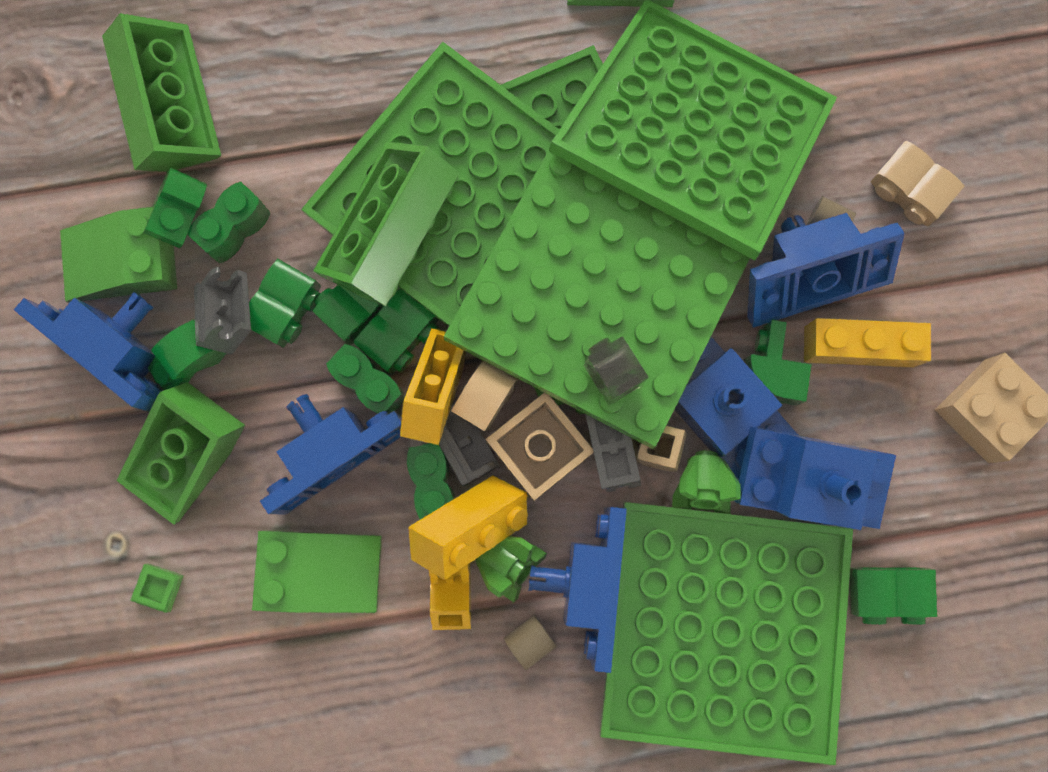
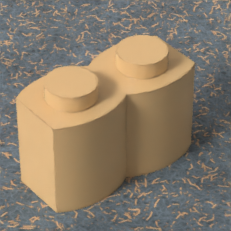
M905 141L871 180L872 185L875 187V192L880 198L888 202L894 201L904 209L905 216L911 222L930 226L965 187L954 174L944 167L935 164L923 150L908 141Z

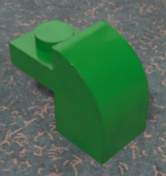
M170 167L153 203V210L143 233L180 249L183 246L196 211L201 205L207 184Z
M194 319L171 331L151 349L155 358L147 369L162 389L167 390L189 382L196 372L219 364L227 353L196 346Z
M771 320L763 327V330L759 329L757 332L755 351H758L759 355L751 354L743 361L780 403L797 406L807 402L812 364L782 359L787 322Z

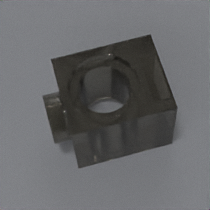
M623 336L613 342L609 338H605L593 345L588 350L590 355L583 365L608 406L642 387L649 378Z

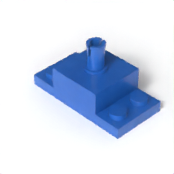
M847 213L809 225H805L803 218L799 215H794L797 225L794 224L791 217L787 218L781 224L780 229L782 233L774 235L772 262H765L750 269L747 317L754 328L769 323L771 320H779L892 284L903 243L904 231L896 222L881 228L876 227L860 234Z
M133 292L132 296L113 318L76 298H73L64 310L61 308L57 310L44 300L37 304L26 298H23L14 308V311L131 407L150 412L159 392L163 390L145 377L149 372L147 368L155 358V355L132 333L149 311L154 308L144 298Z
M710 337L674 409L708 449L725 459L739 481L750 426L798 435L777 411L783 405L732 348L725 352Z
M308 394L296 398L299 404L291 401L286 408L291 412L304 433L276 451L293 479L289 481L287 477H284L267 488L269 495L261 499L260 503L268 514L287 515L400 439L402 417L395 411L390 414L382 411L366 422L368 428L365 429L358 417L344 407L323 420L310 401Z
M750 426L739 476L741 499L734 500V502L739 505L777 511L793 519L861 530L862 526L880 529L896 455Z
M606 507L604 508V514H597L595 537L601 538V545L571 542L569 564L565 570L535 567V565H531L530 577L546 578V580L529 579L528 591L563 593V598H565L563 619L566 626L592 629V631H585L583 652L586 654V659L590 660L594 671L611 673L626 508Z

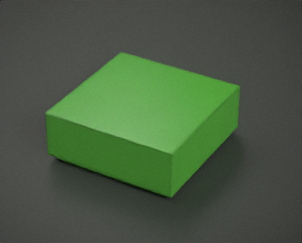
M149 563L144 564L130 601L165 613L171 612L184 575Z

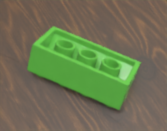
M120 13L102 35L134 170L168 172L170 167L178 170L218 159L221 156L189 26L187 24Z
M386 142L313 272L368 301L386 306L389 299L397 292L398 283L408 265L414 261L417 249L425 234L433 227L435 216L444 200L451 194L453 184L460 172L428 146Z

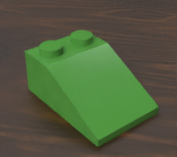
M153 207L121 210L60 230L66 302L70 303L73 298L87 301L127 296L133 292L143 294L177 289L174 246L143 233Z
M188 382L161 391L146 418L117 481L175 525L181 520L229 457L245 425Z
M274 530L258 531L252 611L376 613L382 536Z

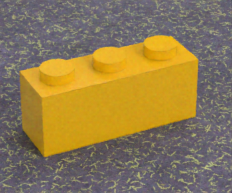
M816 318L804 326V363L914 368L931 361V323Z
M431 328L403 401L401 437L436 445L440 443L463 373L466 351L444 340L446 331Z
M492 475L408 527L411 560L446 580L527 525V492Z

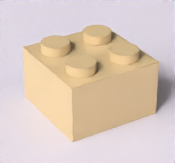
M1006 353L985 359L935 411L987 463L1010 461L1048 422V394Z
M546 393L539 396L485 439L533 501L594 453L593 448L551 396Z

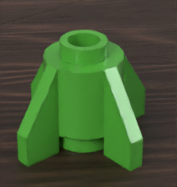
M708 450L698 451L695 453V456L687 460V466L672 496V507L692 509L693 507L701 510H713L716 513L731 514V501L741 499V484L725 459L719 457L716 452Z
M509 536L494 548L476 558L475 562L487 589L500 598L504 595L514 603L519 597L521 585L530 574L531 565L536 567L546 558L547 553L521 537Z

